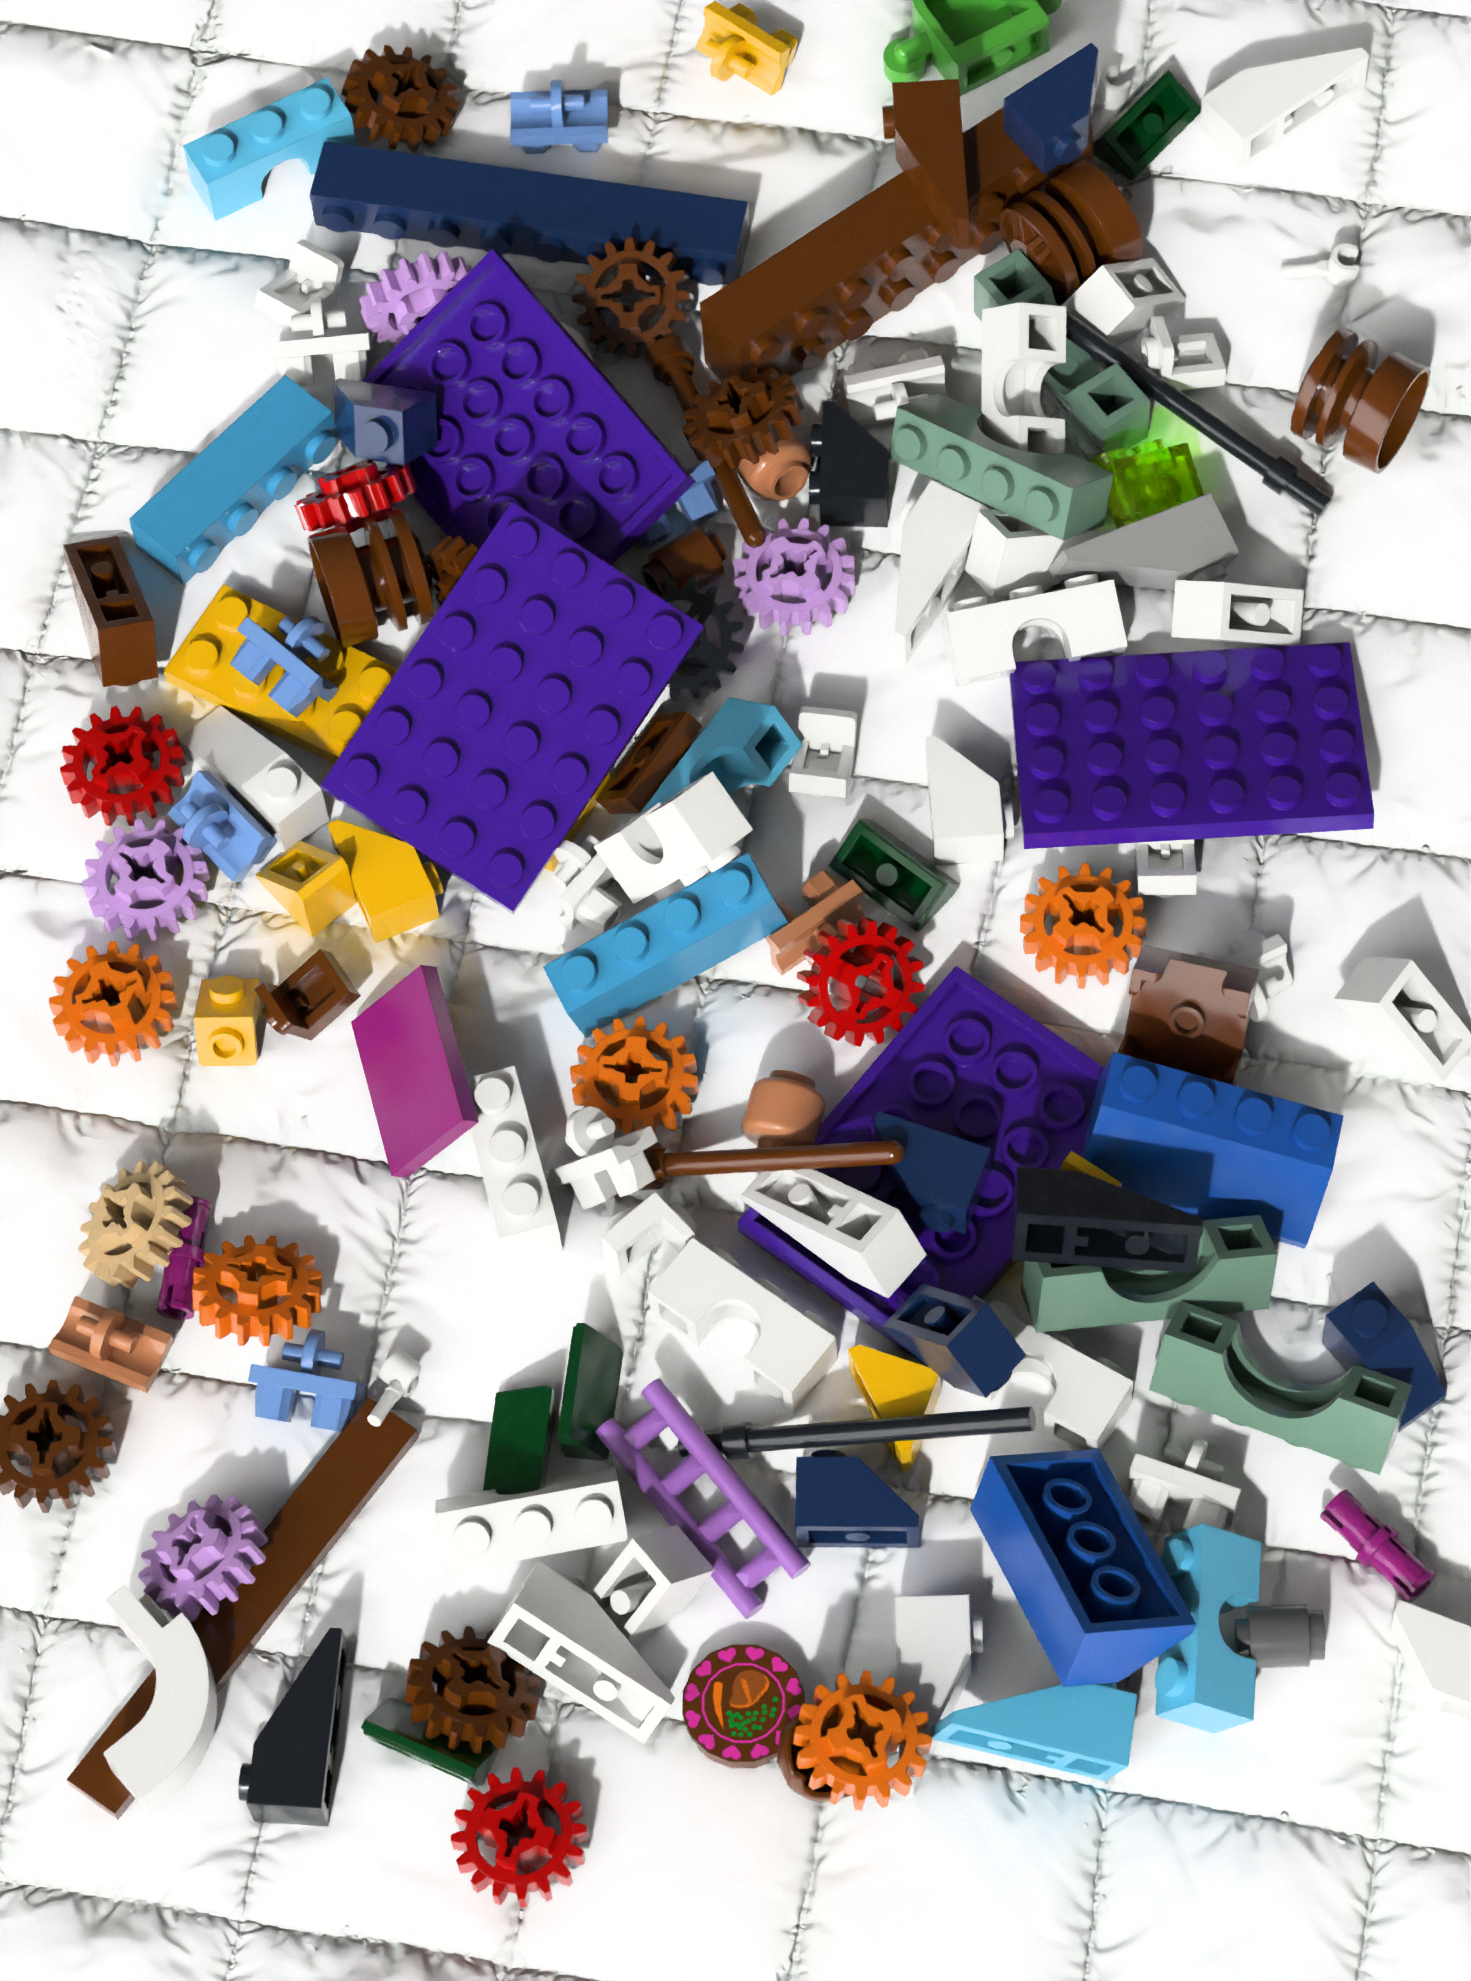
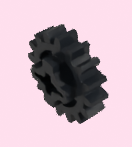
M691 577L685 590H678L672 578L666 579L665 594L661 596L654 589L648 587L649 591L669 604H692L685 614L693 619H697V622L704 626V631L695 643L698 647L695 650L693 648L690 650L680 666L696 663L702 668L706 667L707 669L693 676H673L667 685L669 687V701L675 702L681 689H688L692 700L697 701L701 695L700 686L705 683L714 692L719 691L722 686L717 674L722 672L733 676L737 670L736 666L727 659L728 656L740 655L744 651V645L732 641V635L743 630V622H729L726 617L730 614L735 604L732 600L721 605L714 602L718 587L714 585L707 589L705 594L698 593L696 578ZM710 615L716 622L720 632V649L716 647V644L709 641L707 637L705 623Z

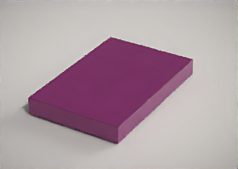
M426 965L417 967L351 1021L391 1176L408 1178L479 1122L437 967Z

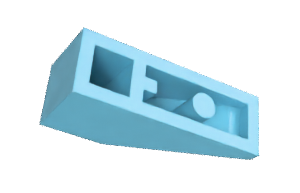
M1116 1683L1063 1687L1061 1684L953 1711L932 1726L931 1737L933 1740L1107 1781L1129 1766L1137 1694L1116 1689Z

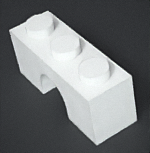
M1018 302L982 310L981 431L992 440L1027 452L1042 454L1065 453V419L1046 417L1040 401L1041 384L1046 372L1056 364L1066 363L1065 306Z
M1090 574L1064 581L1065 589L1043 593L1042 586L1036 585L1009 592L1010 600L988 604L987 598L982 596L955 602L953 604L954 611L945 614L942 624L956 688L1008 678L1010 673H1014L1016 665L1012 650L1013 637L1021 630L1029 627H1042L1054 633L1062 644L1065 659H1068L1069 662L1087 657L1122 655L1128 644L1114 579L1099 582L1097 574Z
M712 771L683 788L662 805L659 802L634 816L595 845L594 848L633 904L653 893L658 901H661L683 885L687 887L709 871L714 872L741 853L735 843L753 829Z
M515 1066L468 1077L469 1088L479 1120L476 1125L469 1129L476 1158L479 1162L505 1266L563 1251L557 1219Z
M692 1237L648 1290L651 1314L698 1347L713 1329L722 1324L737 1322L751 1327L757 1332L759 1338L743 1358L746 1381L794 1414L837 1361L836 1337L833 1336L834 1330L817 1314L806 1311L803 1315L787 1304L785 1295L770 1281L764 1278H758L754 1281L738 1269L737 1261L721 1247L712 1244L707 1248Z
M974 1296L973 1299L987 1303L1026 1354L1023 1360L1012 1370V1375L1008 1381L1016 1377L1031 1376L1044 1381L1052 1389L1054 1395L1044 1410L1043 1434L1073 1450L1099 1449L1102 1453L1132 1404L1133 1381L1128 1378L1126 1371L1109 1359L1098 1357L1096 1360H1093L1075 1350L1074 1344L1057 1331L1036 1333L1034 1327L1023 1322L1022 1316L1014 1308L1001 1301L993 1300L991 1303H988ZM1000 1389L992 1392L987 1398L975 1394L972 1395L991 1405Z
M616 1467L557 1477L553 1485L526 1493L501 1495L497 1494L495 1489L435 1500V1517L446 1574L629 1540Z

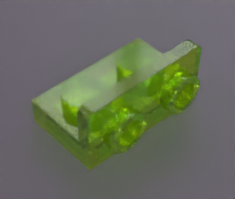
M1157 439L1131 448V456H1127L1125 448H1118L1092 458L1094 465L1114 473L1108 505L1116 529L1204 495L1188 443L1165 448L1163 440Z

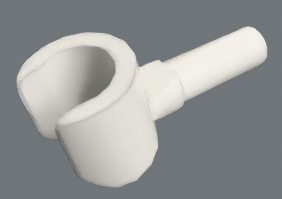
M1110 66L1102 71L1095 94L1093 113L1100 111L1103 107L1110 110H1118L1126 105L1132 80H1128L1121 86H1113L1117 81L1119 73L1117 66Z
M1342 243L1335 246L1329 260L1281 265L1282 279L1326 276L1329 282L1335 286H1349L1356 279L1360 266L1346 265L1355 262L1359 250L1353 244Z
M403 1350L394 1352L380 1369L379 1378L389 1386L367 1417L368 1422L373 1426L378 1427L381 1425L395 1402L401 1396L404 1398L410 1397L416 1390L418 1382L416 1377L420 1374L421 1365Z

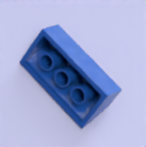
M1113 1052L1098 1079L1081 1157L1120 1181L1122 1188L1200 1217L1202 1220L1260 1215L1271 1240L1305 1249L1333 1171L1344 1116Z
M1099 1449L990 1456L970 1511L1063 1687L1120 1682L1193 1633L1196 1622Z

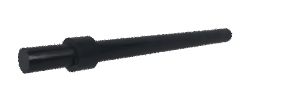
M1066 311L1067 339L1107 367L1118 363L1142 392L1264 477L1262 483L1280 496L1285 492L1319 517L1325 512L1333 498L1297 474L1300 469L1282 455L1277 459Z
M1029 1406L754 1428L751 1422L729 1423L724 1425L723 1430L705 1431L704 1433L720 1453L725 1455L727 1460L752 1459L755 1457L756 1452L1028 1432L1035 1430L1036 1416L1034 1408ZM678 1439L680 1456L682 1458L687 1457L690 1453Z

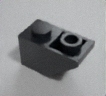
M823 401L822 423H812L811 457H821L820 471H810L809 504L820 506L821 526L826 524L835 527H887L889 498L888 450L835 402Z

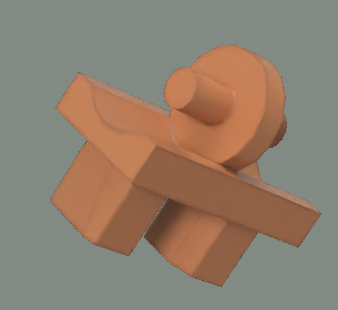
M826 870L817 873L807 880L801 888L802 898L811 908L798 917L795 916L783 901L778 902L788 924L765 939L770 945L771 964L782 976L804 960H807L809 965L812 966L813 962L809 961L803 955L805 949L819 952L823 947L818 937V933L821 930L835 937L838 935V920L845 919L855 926L861 916L865 917L859 900L863 897V890L853 879L843 885ZM847 950V951H846L845 953H843L842 955H845V954H848V953H851V952H850V950Z
M75 1296L63 1326L54 1336L48 1348L50 1353L148 1393L174 1340L171 1334L125 1316L122 1311L112 1307L107 1309Z

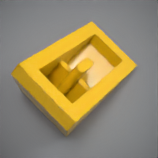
M298 841L256 874L260 883L312 938L357 903L349 868L341 856L302 841Z
M856 1345L848 1349L849 1372L873 1418L933 1414L941 1394L940 1376L931 1368L862 1345ZM923 1439L885 1442L901 1474L913 1469Z

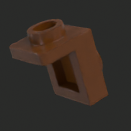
M319 949L279 986L263 981L255 988V992L265 1005L261 1010L262 1014L275 1031L281 1035L288 1033L310 1041L361 997L332 952Z

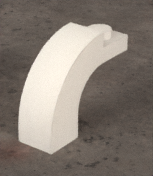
M123 1584L107 1597L105 1601L114 1621L155 1667L156 1689L150 1708L142 1720L103 1752L112 1772L151 1817L186 1786L198 1770L209 1749L217 1715L216 1686L201 1642L184 1614L180 1613L169 1622L165 1614L149 1595L145 1594L138 1600L126 1585Z

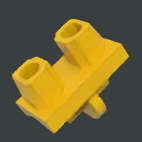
M715 0L705 6L703 13L705 26L697 42L696 49L712 59L710 65L711 75L724 82L734 74H737L771 96L778 92L782 87L785 69L794 60L798 43L797 38L782 28L773 31L771 34L757 27L758 19L755 16V12L740 2L729 9Z

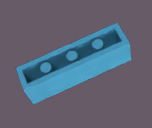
M284 375L129 518L137 548L183 585L196 573H203L208 570L225 546L236 536L240 537L249 532L255 525L258 516L275 500L285 498L293 490L298 478L313 464H320L330 456L336 443L339 441L336 435L333 412L292 379Z
M746 853L548 963L543 968L567 1015L586 1038L592 1034L594 1029L598 1028L600 1030L613 1023L614 1019L622 1018L775 933L787 925L788 921L764 876L749 853Z

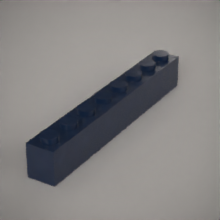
M325 141L309 194L315 226L326 227L335 232H347L350 230L371 233L389 240L405 238L431 242L436 246L445 248L461 246L482 249L486 252L493 249L501 255L510 253L530 256L549 263L565 261L590 265L587 260L590 254L601 260L607 257L605 243L609 241L619 251H624L626 238L633 237L637 240L639 251H643L644 246L651 240L659 244L658 259L668 252L673 253L677 257L674 266L671 268L672 272L685 270L688 272V279L696 280L708 286L728 285L740 277L750 236L748 201ZM644 263L647 276L662 278L653 266Z

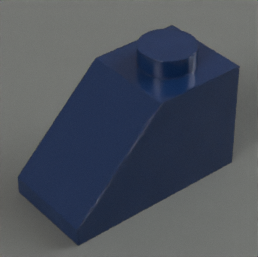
M1092 42L1004 98L1003 131L1043 174L1059 164H1068L1074 161L1088 146L1098 76V49Z
M341 378L334 381L336 435L355 458L406 465L438 446L435 392Z
M878 1111L874 1119L875 1141L895 1140L900 1142L905 1149V1156L901 1162L885 1165L909 1215L917 1218L921 1225L930 1230L940 1233H948L950 1230H954L966 1235L991 1174V1148Z
M1374 1281L1326 1315L1322 1344L1346 1372L1356 1364L1412 1385L1398 1433L1446 1399V1392L1412 1325Z
M923 1283L882 1325L890 1336L951 1386L987 1398L992 1392L1003 1387L1010 1379L1012 1370L1026 1356L1025 1352L987 1303Z
M818 1450L812 1452L810 1457H796L795 1530L797 1547L920 1548L919 1515L858 1457H846L845 1453L837 1450Z

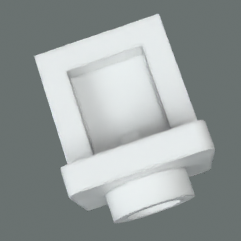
M304 239L299 240L293 245L289 269L258 290L255 308L275 318L280 324L291 327V316L311 314L310 299L313 297H322L325 312L330 311L337 305L344 262L342 259Z
M1163 315L1151 316L1149 337L1142 338L1141 358L1144 366L1178 390L1225 385L1226 366L1214 332L1170 337Z
M812 706L801 707L798 722V739L803 745L793 757L789 776V792L806 793L820 798L829 796L846 798L855 758L857 714L855 712Z
M1194 839L1136 843L1138 895H1154L1159 898L1196 895L1197 873Z
M654 1192L635 1209L626 1208L617 1213L608 1222L604 1229V1234L601 1236L604 1258L621 1276L664 1239L679 1253L692 1237L695 1239L694 1232L697 1230V1226L681 1205L674 1202L669 1206Z

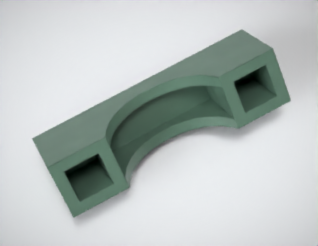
M1019 249L974 275V314L981 322L983 309L1018 302L1057 306L1051 285ZM1066 338V363L1056 364L1049 368L1043 378L1040 391L1104 465L1148 437L1150 400L1118 363L1110 367L1103 366L1095 361L1086 351Z
M940 393L897 407L889 459L1061 540L1069 539L1104 525L1114 473L1070 453H1033L1000 444L987 437L979 429L981 412Z
M1260 1215L1202 1220L1195 1273L1024 1261L1020 1293L1036 1333L1172 1319L1181 1301L1217 1314L1269 1309L1278 1253Z
M1181 1301L1164 1333L1149 1390L1167 1396L1179 1404L1191 1405L1226 1418L1236 1425L1248 1426L1283 1439L1290 1445L1304 1447L1340 1460L1352 1468L1364 1469L1380 1475L1396 1440L1412 1385L1356 1364L1339 1378L1323 1384L1305 1385L1286 1381L1267 1371L1253 1358L1242 1338L1239 1321Z

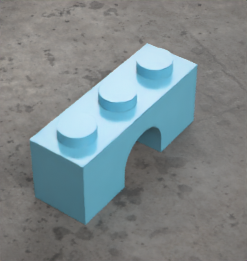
M326 77L183 145L191 182L214 220L218 221L263 199L262 181L266 174L278 164L290 159H301L310 175H313L316 172L324 141L357 146L352 115Z
M729 697L641 812L659 802L662 805L683 788L712 771L729 795L737 789L750 784L771 787L803 744L775 706Z
M1202 1523L1164 1538V1550L1161 1561L1196 1622V1626L1191 1635L1158 1656V1669L1155 1675V1687L1157 1690L1155 1716L1211 1733H1217L1254 1721L1256 1660L1238 1655L1227 1646L1220 1632L1219 1615L1259 1601L1261 1542Z

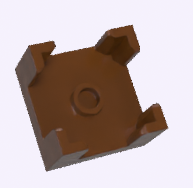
M1143 945L1133 967L1129 994L1132 995L1125 1035L1119 1046L1118 1053L1236 1085L1260 969Z

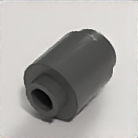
M1307 1604L1247 1606L1246 1619H1235L1236 1654L1248 1656V1658L1256 1660V1669L1309 1667L1310 1660H1325V1625L1322 1610H1308Z

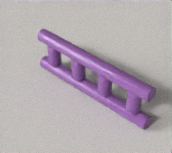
M658 1378L648 1384L642 1391L644 1398L653 1407L626 1431H624L615 1418H611L604 1422L595 1433L670 1526L678 1525L715 1569L711 1575L712 1579L745 1619H749L764 1606L763 1601L753 1590L779 1566H782L791 1579H795L802 1575L810 1567L811 1563L668 1387ZM669 1427L690 1454L662 1477L640 1450L664 1429ZM706 1473L726 1497L727 1501L704 1521L699 1523L678 1498V1495ZM743 1519L765 1547L737 1570L715 1542Z

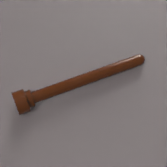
M668 336L656 341L646 353V361L654 378L672 388L683 413L684 411L695 409L692 398L695 395H699L691 378L695 360L686 341L679 336ZM724 460L718 467L713 468L716 474L714 478L745 543L753 548L760 547L766 540L765 530L736 470L730 469L727 460Z
M888 1140L673 1153L670 1147H663L657 1142L643 1150L656 1180L639 1190L662 1189L665 1183L673 1182L676 1176L898 1164L903 1160L905 1149L900 1142Z

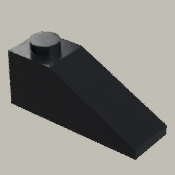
M1017 1166L1012 1206V1260L1186 1273L1196 1272L1202 1218L1080 1171Z
M329 1628L255 1740L251 1763H242L238 1784L239 1800L247 1801L246 1804L254 1822L325 1827L329 1825L349 1652L342 1628Z

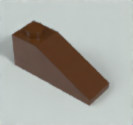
M959 79L892 83L893 105L882 106L884 139H895L897 163L958 250L969 249V211Z
M113 536L63 545L64 556L90 655L102 686H132L142 680L159 678L154 620L119 537Z

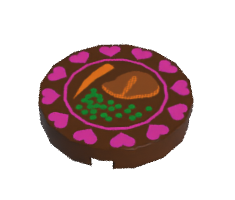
M732 1644L710 1653L692 1669L683 1689V1722L691 1740L708 1759L729 1768H758L770 1763V1759L777 1757L780 1732L793 1716L800 1713V1708L805 1703V1691L796 1670L779 1653L759 1645Z

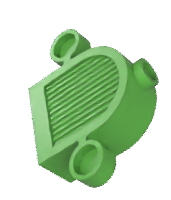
M911 0L914 36L896 39L886 46L883 53L884 74L892 83L920 81L926 72V62L931 61L944 79H959L961 97L1048 52L1050 45V18L1047 15L1057 11L1062 4V0Z

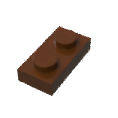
M688 711L657 713L598 795L596 801L610 815L640 813L670 771L675 768L692 746L691 742L702 725Z

